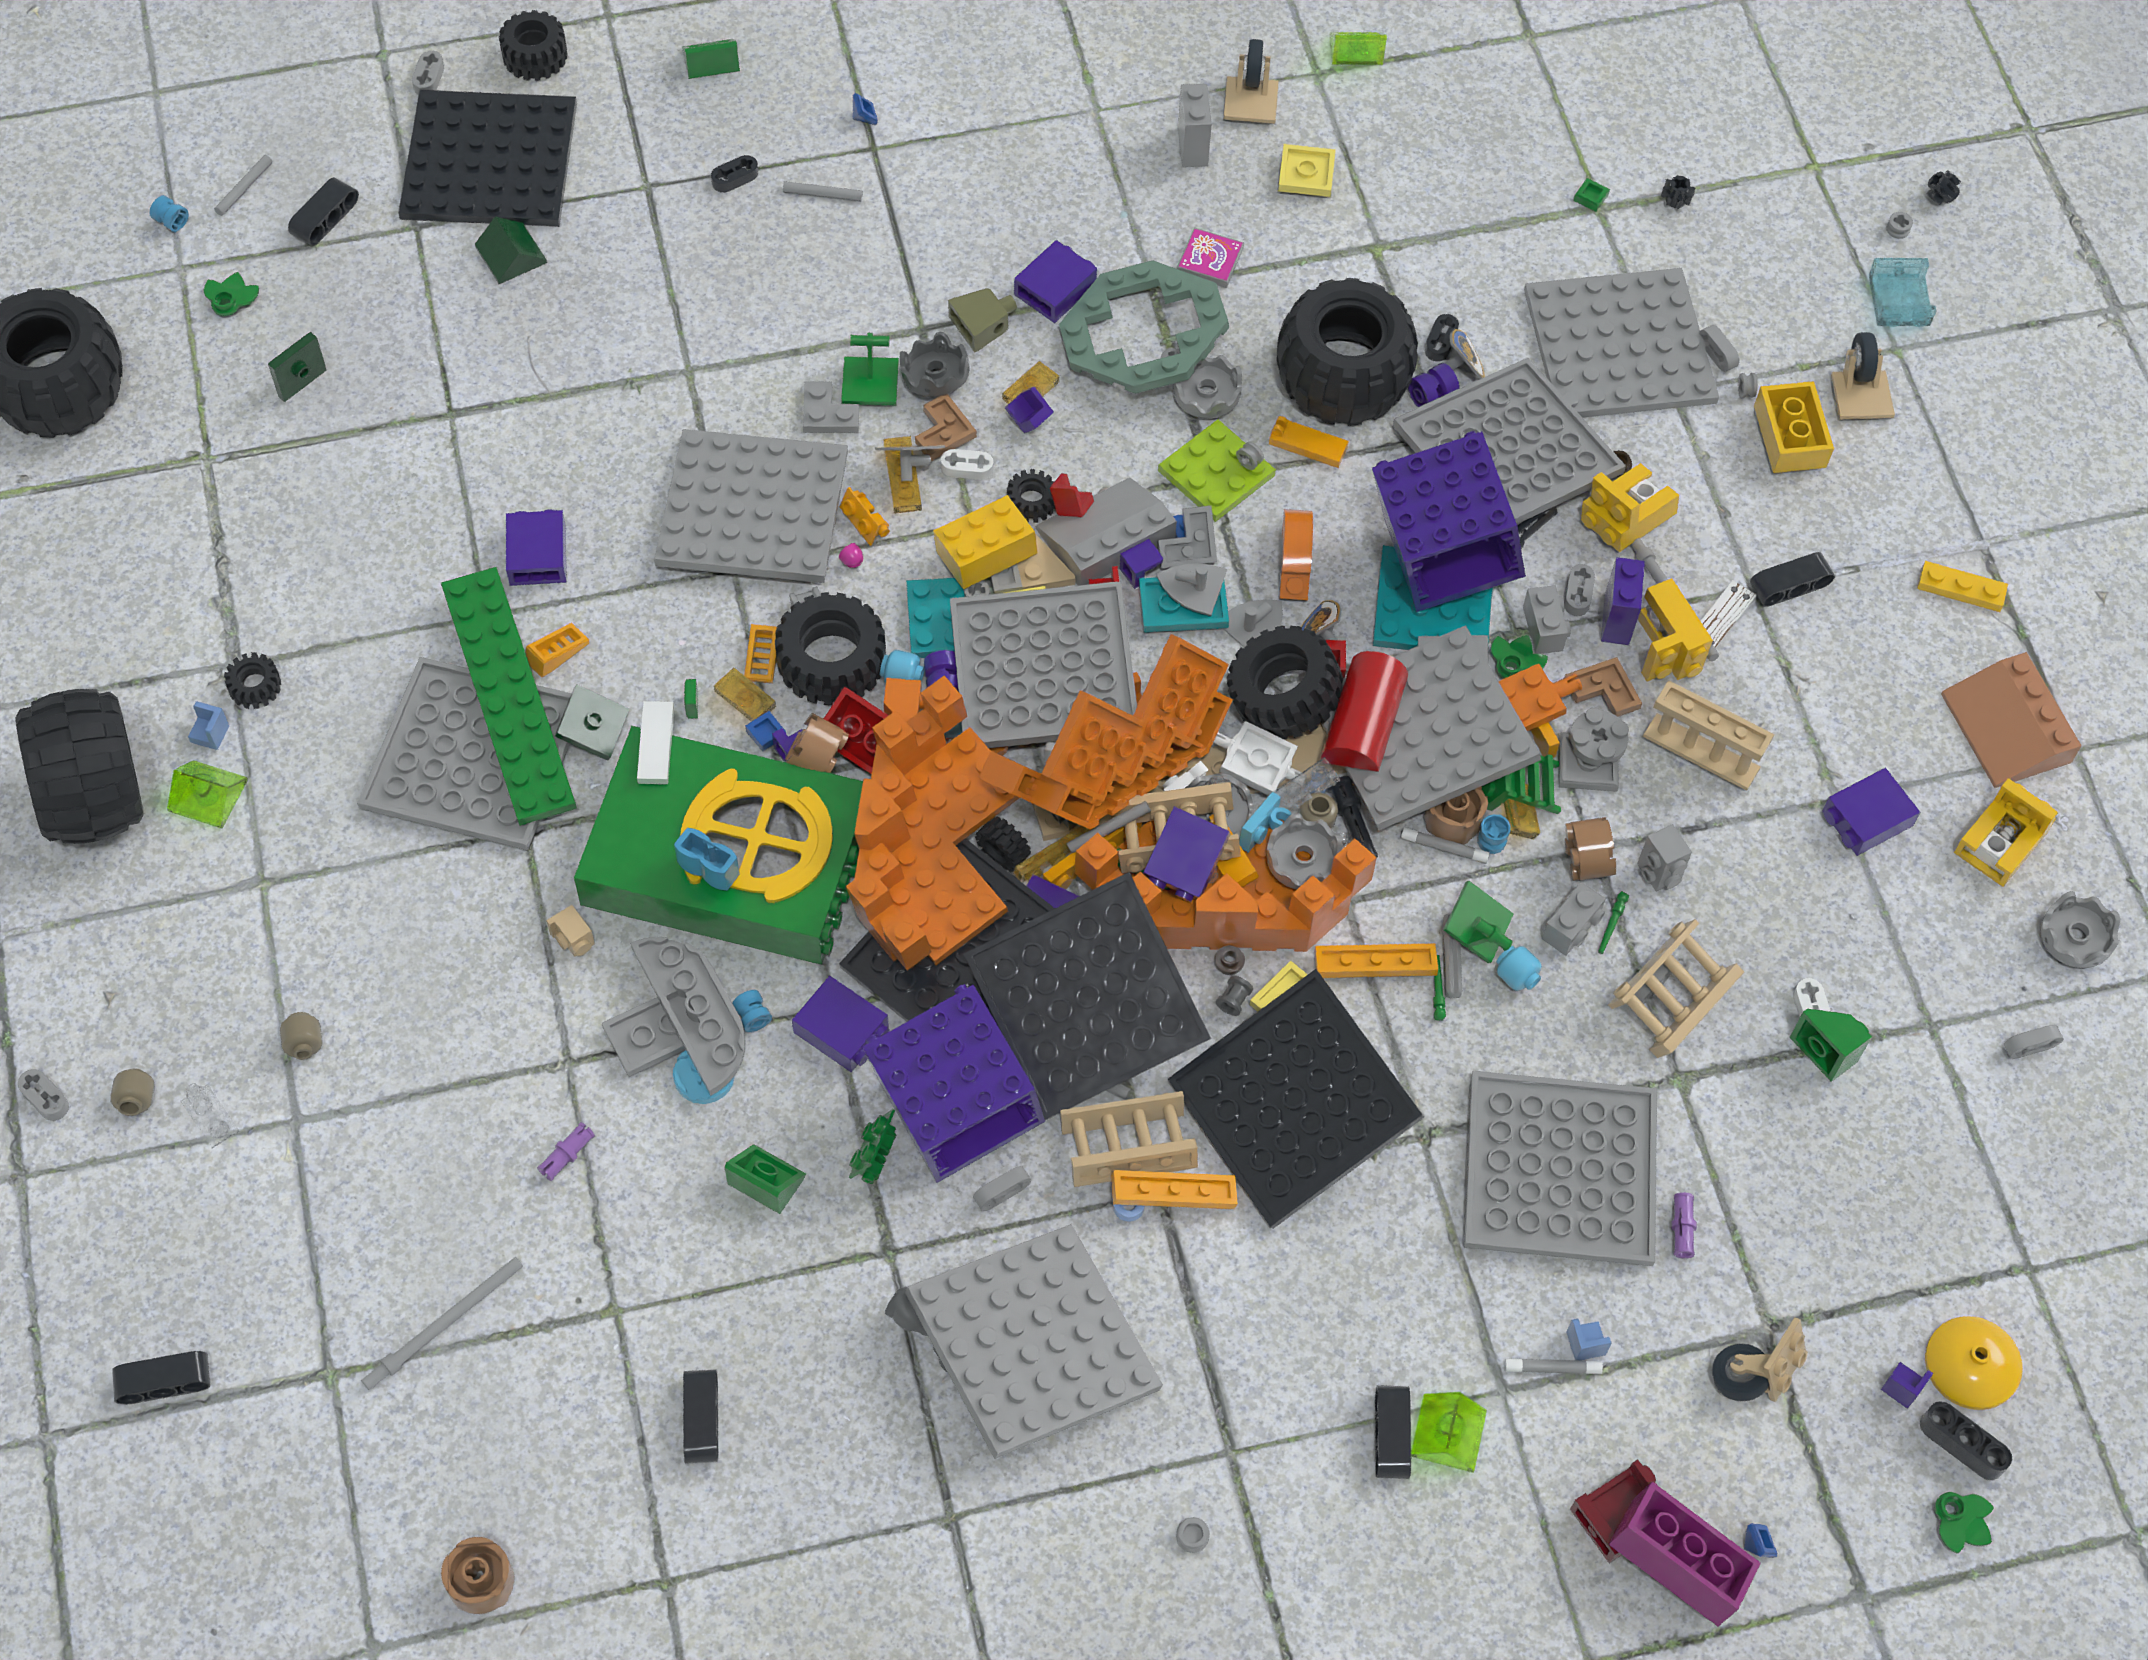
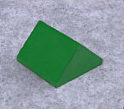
M734 39L682 46L689 79L740 71L737 41Z
M755 1144L727 1161L724 1167L729 1186L778 1214H781L806 1176V1173Z

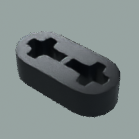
M743 155L714 168L711 172L713 188L718 192L725 193L757 178L759 172L757 160L753 156Z
M1442 314L1435 320L1425 347V355L1428 359L1439 362L1448 357L1452 347L1450 344V333L1454 329L1459 328V321L1455 316ZM1445 325L1449 326L1447 332L1443 333L1442 329L1445 327ZM1438 342L1442 343V347L1439 350L1434 349Z

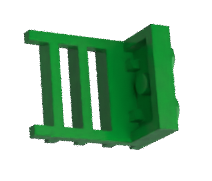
M1550 754L1546 756L1540 755V761L1527 766L1528 796L1525 794V767L1481 786L1485 797L1487 796V810L1493 811L1505 801L1511 799L1559 814L1561 807L1555 805L1553 768L1559 767V761L1554 760L1553 755ZM1539 763L1542 764L1543 801L1540 800Z

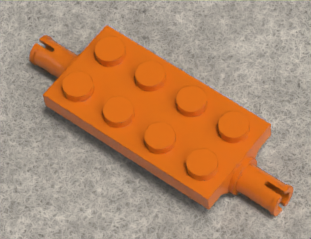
M1539 663L1498 681L1527 731L1565 715L1567 708L1561 698L1582 690L1580 679H1575L1578 677L1576 673L1552 683Z

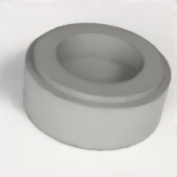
M1196 1517L1184 1519L1179 1524L1176 1533L1178 1545L1184 1551L1190 1553L1203 1550L1207 1546L1210 1536L1207 1524Z

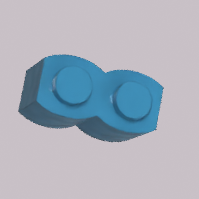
M686 828L674 843L678 864L685 871L693 875L703 876L704 880L714 888L728 890L740 875L736 854L723 844L712 843L709 837L699 830Z

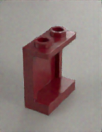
M1638 1459L1632 1462L1628 1469L1589 1495L1584 1493L1575 1499L1570 1508L1573 1515L1609 1564L1622 1556L1609 1543L1632 1500L1652 1481L1656 1484V1477L1647 1465L1643 1466Z

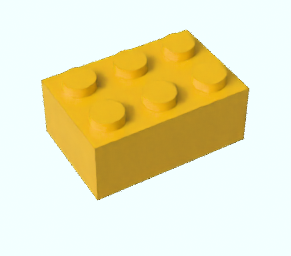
M1814 381L1761 386L1754 409L1773 473L1827 468L1834 446Z
M1008 495L933 530L937 554L963 589L1038 554L1035 531Z

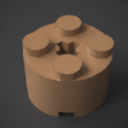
M811 713L804 723L807 725V728L797 734L785 760H787L786 763L831 773L837 761L834 756L838 749L841 750L849 734L840 727Z
M1480 786L1425 810L1426 830L1436 837L1463 845L1467 844L1470 839L1479 833L1481 823L1486 814L1488 800L1481 790L1482 787Z
M1606 817L1566 823L1565 831L1567 838H1565V849L1567 856L1571 855L1572 859L1570 864L1572 880L1582 881L1616 875V858H1613L1612 850L1614 849L1613 836Z
M471 1537L462 1540L443 1560L441 1568L442 1582L458 1609L471 1614H485L507 1603L514 1586V1571L504 1550L492 1540L484 1537ZM477 1572H483L484 1575H481L480 1579L473 1580V1578L477 1577Z

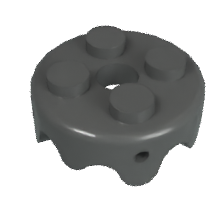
M937 332L934 338L928 342L916 340L909 354L906 351L900 352L899 359L903 382L908 389L916 394L927 397L949 394L960 388L969 376V358L964 345H953L948 335L944 332ZM933 369L939 370L937 372H931V370Z

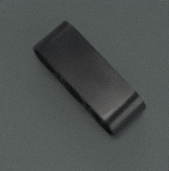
M335 177L330 178L293 215L288 224V232L311 246L317 245L355 206L359 197L358 190Z
M1815 552L1756 573L1750 579V585L1762 605L1769 607L1822 589L1834 581L1835 574L1823 554Z
M191 1351L115 1366L112 1369L114 1402L121 1405L200 1392L210 1387L208 1354L203 1351Z
M717 1369L684 1371L683 1452L685 1464L718 1462Z
M1376 1386V1478L1410 1479V1387Z
M1939 1401L1933 1403L1920 1420V1428L1929 1439L1986 1480L1998 1479L2012 1463V1454L2006 1445L1946 1402ZM1932 1415L1939 1416L1944 1421L1945 1426L1936 1424ZM1960 1435L1967 1437L1971 1441L1972 1446L1965 1445L1961 1441ZM1987 1456L1994 1457L1998 1461L1999 1467L1993 1466L1988 1461Z

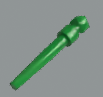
M1623 891L1617 895V902L1612 907V915L1600 944L1599 954L1604 953L1618 919L1623 915L1625 910L1624 904L1629 900V894Z
M1437 955L1438 973L1437 976H1434L1435 997H1433V1007L1436 1009L1434 1019L1443 1021L1446 1017V1010L1443 1009L1446 1007L1445 997L1443 996L1440 955Z

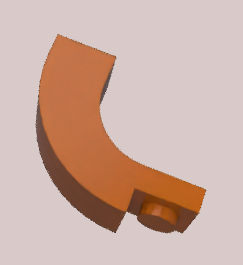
M1284 509L1279 598L1308 600L1313 545V512Z

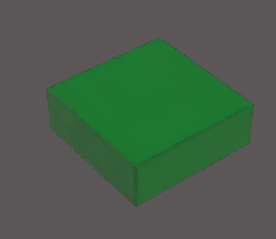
M1587 178L1574 195L1573 201L1597 212L1608 197L1610 189Z
M686 679L684 684V705L688 719H698V688L696 679Z

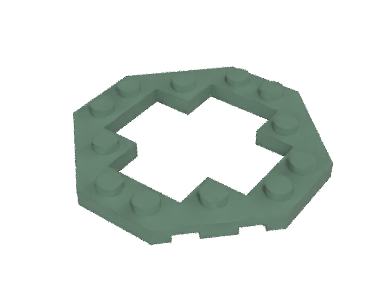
M1154 260L1100 274L1059 323L1071 370L1079 373L1082 371L1091 373L1093 378L1111 385L1113 383L1120 384L1125 387L1126 391L1134 394L1188 380L1194 373V367L1200 360L1204 361L1215 347L1214 342L1220 334L1224 335L1230 328L1215 282ZM1160 286L1165 304L1192 298L1201 327L1175 334L1180 351L1179 354L1130 367L1127 366L1122 348L1095 354L1087 325L1113 318L1108 299Z

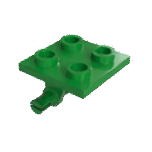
M867 332V335L851 334L850 346H867L868 357L844 356L841 404L896 406L899 358L873 357V346L889 347L890 335L879 336L873 335L871 332Z
M1466 881L1443 931L1485 962L1492 963L1498 947L1507 951L1513 943L1504 934L1514 913L1471 881Z

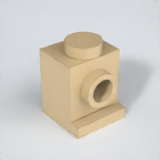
M573 905L546 920L550 935L556 938L563 950L568 948L574 957L584 955L591 949V946L595 945L592 930Z

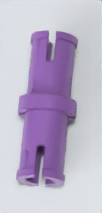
M580 1122L563 1142L559 1141L555 1145L556 1149L537 1167L543 1176L547 1174L546 1179L552 1181L569 1162L573 1163L577 1159L576 1154L594 1138L595 1134L589 1127L585 1129L586 1125Z
M1686 1192L1674 1195V1220L1671 1222V1228L1675 1231L1674 1256L1676 1255L1677 1258L1683 1259L1692 1258L1695 1255L1694 1231L1697 1229V1222L1694 1220V1196Z

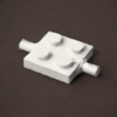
M1246 721L1240 732L1233 739L1219 732L1216 735L1213 743L1227 749L1226 758L1219 772L1228 774L1243 784L1268 796L1272 792L1275 793L1277 787L1285 778L1302 786L1307 774L1291 768L1292 758L1298 746Z

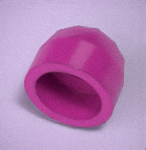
M851 543L840 552L838 558L847 567L856 568L863 562V552L856 543Z

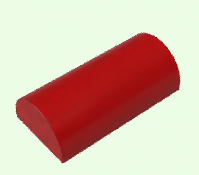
M1377 651L1360 652L1352 658L1321 755L1322 763L1379 772L1408 679V671L1398 659Z
M844 687L823 719L840 727L849 734L845 745L841 750L838 749L837 752L872 774L877 745L872 727L889 715L847 687Z

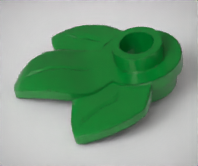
M235 272L221 284L214 280H207L204 286V294L211 301L212 309L217 315L229 316L234 314L239 307L251 304L259 294V286H245L241 275Z
M1529 635L1519 637L1510 643L1497 636L1491 646V654L1497 661L1496 671L1503 679L1538 663L1542 669L1547 664L1548 656L1538 653L1533 654Z
M1946 1492L1938 1497L1934 1508L1937 1517L1941 1520L1939 1535L1946 1547L1958 1554L1963 1549L1965 1542L1974 1546H1987L1991 1544L1990 1530L1983 1519L1994 1509L1988 1500L1977 1494L1962 1497L1954 1492ZM1946 1505L1953 1506L1956 1513L1954 1515L1948 1513Z

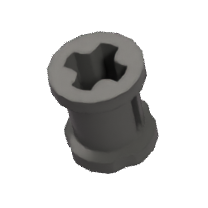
M1232 975L1227 982L1228 987L1224 994L1217 998L1216 1005L1223 1012L1232 1016H1238L1242 1011V1003L1252 993L1254 988L1242 977Z

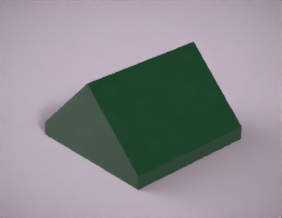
M495 216L475 243L476 250L498 284L547 264V259L521 222Z

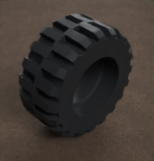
M829 592L821 593L819 597L811 595L805 597V602L803 603L796 602L790 607L791 613L787 611L781 617V624L777 626L775 632L777 667L785 685L788 688L793 687V693L798 697L803 698L805 695L808 702L817 704L818 701H823L824 705H833V702H835L844 687H847L860 697L865 695L864 690L871 691L877 685L876 679L881 678L880 668L886 655L885 631L882 628V621L879 616L874 615V609L868 604L862 606V600L852 596L850 599L846 597V594L838 592L837 595H829ZM826 636L843 637L857 646L848 657L833 662L814 659L805 652V649L813 641Z
M1290 625V628L1277 626L1273 631L1266 629L1260 632L1261 635L1257 638L1251 637L1246 641L1247 645L1244 648L1240 647L1235 654L1237 659L1231 661L1228 669L1230 673L1227 675L1228 693L1230 698L1233 699V703L1242 720L1282 739H1288V736L1291 735L1297 738L1303 736L1305 731L1310 730L1312 732L1316 730L1320 722L1325 723L1330 718V711L1336 710L1344 681L1340 667L1326 640L1322 636L1316 635L1313 630L1308 628L1302 630L1301 626ZM1292 670L1306 671L1302 681L1293 689L1274 695L1264 693L1268 684L1278 675Z

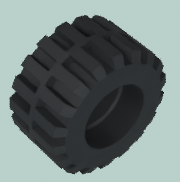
M532 10V12L522 11L520 15L514 14L511 16V20H506L503 23L504 27H501L499 31L502 58L507 70L510 73L513 72L514 76L518 78L522 76L524 80L533 78L535 81H538L543 77L546 79L550 78L552 73L557 74L560 71L559 67H564L566 64L565 60L568 57L565 34L561 22L557 21L554 15L549 16L548 12L545 11L538 13V10Z

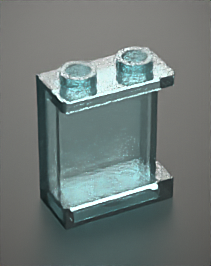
M1928 258L1874 259L1869 272V281L1877 326H1931L1937 310L1935 305H1930L1925 278L1929 269Z

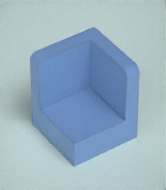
M196 701L193 708L198 718L188 736L190 743L218 750L229 728L223 709Z
M1573 1319L1566 1331L1575 1360L1581 1361L1605 1356L1612 1344L1610 1337H1603L1599 1321L1580 1325L1579 1319Z

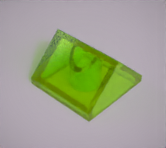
M1330 32L1332 65H1383L1387 34L1382 32Z
M190 761L173 770L167 810L168 812L222 829L248 778L198 761Z
M1461 1392L1424 1394L1411 1449V1457L1474 1473L1487 1410Z

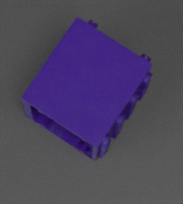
M1471 431L1466 433L1463 438L1390 462L1383 460L1378 462L1375 467H1372L1384 520L1416 612L1526 577L1517 523L1482 431L1478 433Z
M965 984L960 985L954 990L956 995L879 1038L877 1034L869 1036L866 1039L868 1044L863 1046L878 1081L936 1183L1045 1122L1033 1085L974 985L968 988Z

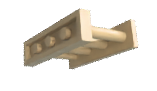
M1668 680L1653 707L1663 712V715L1656 713L1643 737L1747 791L1761 766L1753 763L1752 760L1760 762L1775 734ZM1675 718L1688 725L1689 729L1674 722L1673 719ZM1702 732L1715 739V743L1699 735V733ZM1726 745L1741 752L1742 755L1739 756L1738 754L1726 749Z
M1230 782L1147 793L1143 796L1136 795L1130 799L1129 805L1114 814V817L1144 801L1148 803L1151 811L1124 825L1127 849L1118 850L1121 872H1140L1145 870L1156 846L1139 847L1136 823L1154 821L1156 840L1158 842L1166 825V819L1169 818L1174 806L1195 816L1213 812L1215 825L1228 830L1225 811L1234 810ZM1238 834L1230 835L1221 854V860L1241 857Z
M1696 919L1685 924L1682 921L1676 924L1668 933L1671 937L1629 983L1627 981L1622 983L1613 992L1615 998L1608 1004L1611 1009L1627 1004L1656 1035L1654 1037L1656 1042L1649 1050L1657 1058L1671 1054L1744 973L1737 963L1728 967L1719 966L1695 941L1690 933L1699 925ZM1681 943L1709 972L1711 982L1707 986L1701 987L1672 955ZM1662 964L1692 994L1691 998L1693 1001L1688 1007H1683L1653 975ZM1644 984L1674 1014L1673 1019L1675 1021L1670 1027H1664L1635 996V993Z
M1183 1091L1060 1110L1062 1135L1073 1133L1078 1157L1071 1158L1074 1187L1111 1182V1174L1114 1170L1174 1172L1198 1168L1195 1138L1183 1140L1177 1118L1184 1116ZM1165 1119L1171 1142L1153 1145L1147 1122ZM1135 1124L1140 1147L1122 1150L1116 1127ZM1104 1129L1109 1152L1091 1154L1086 1131Z

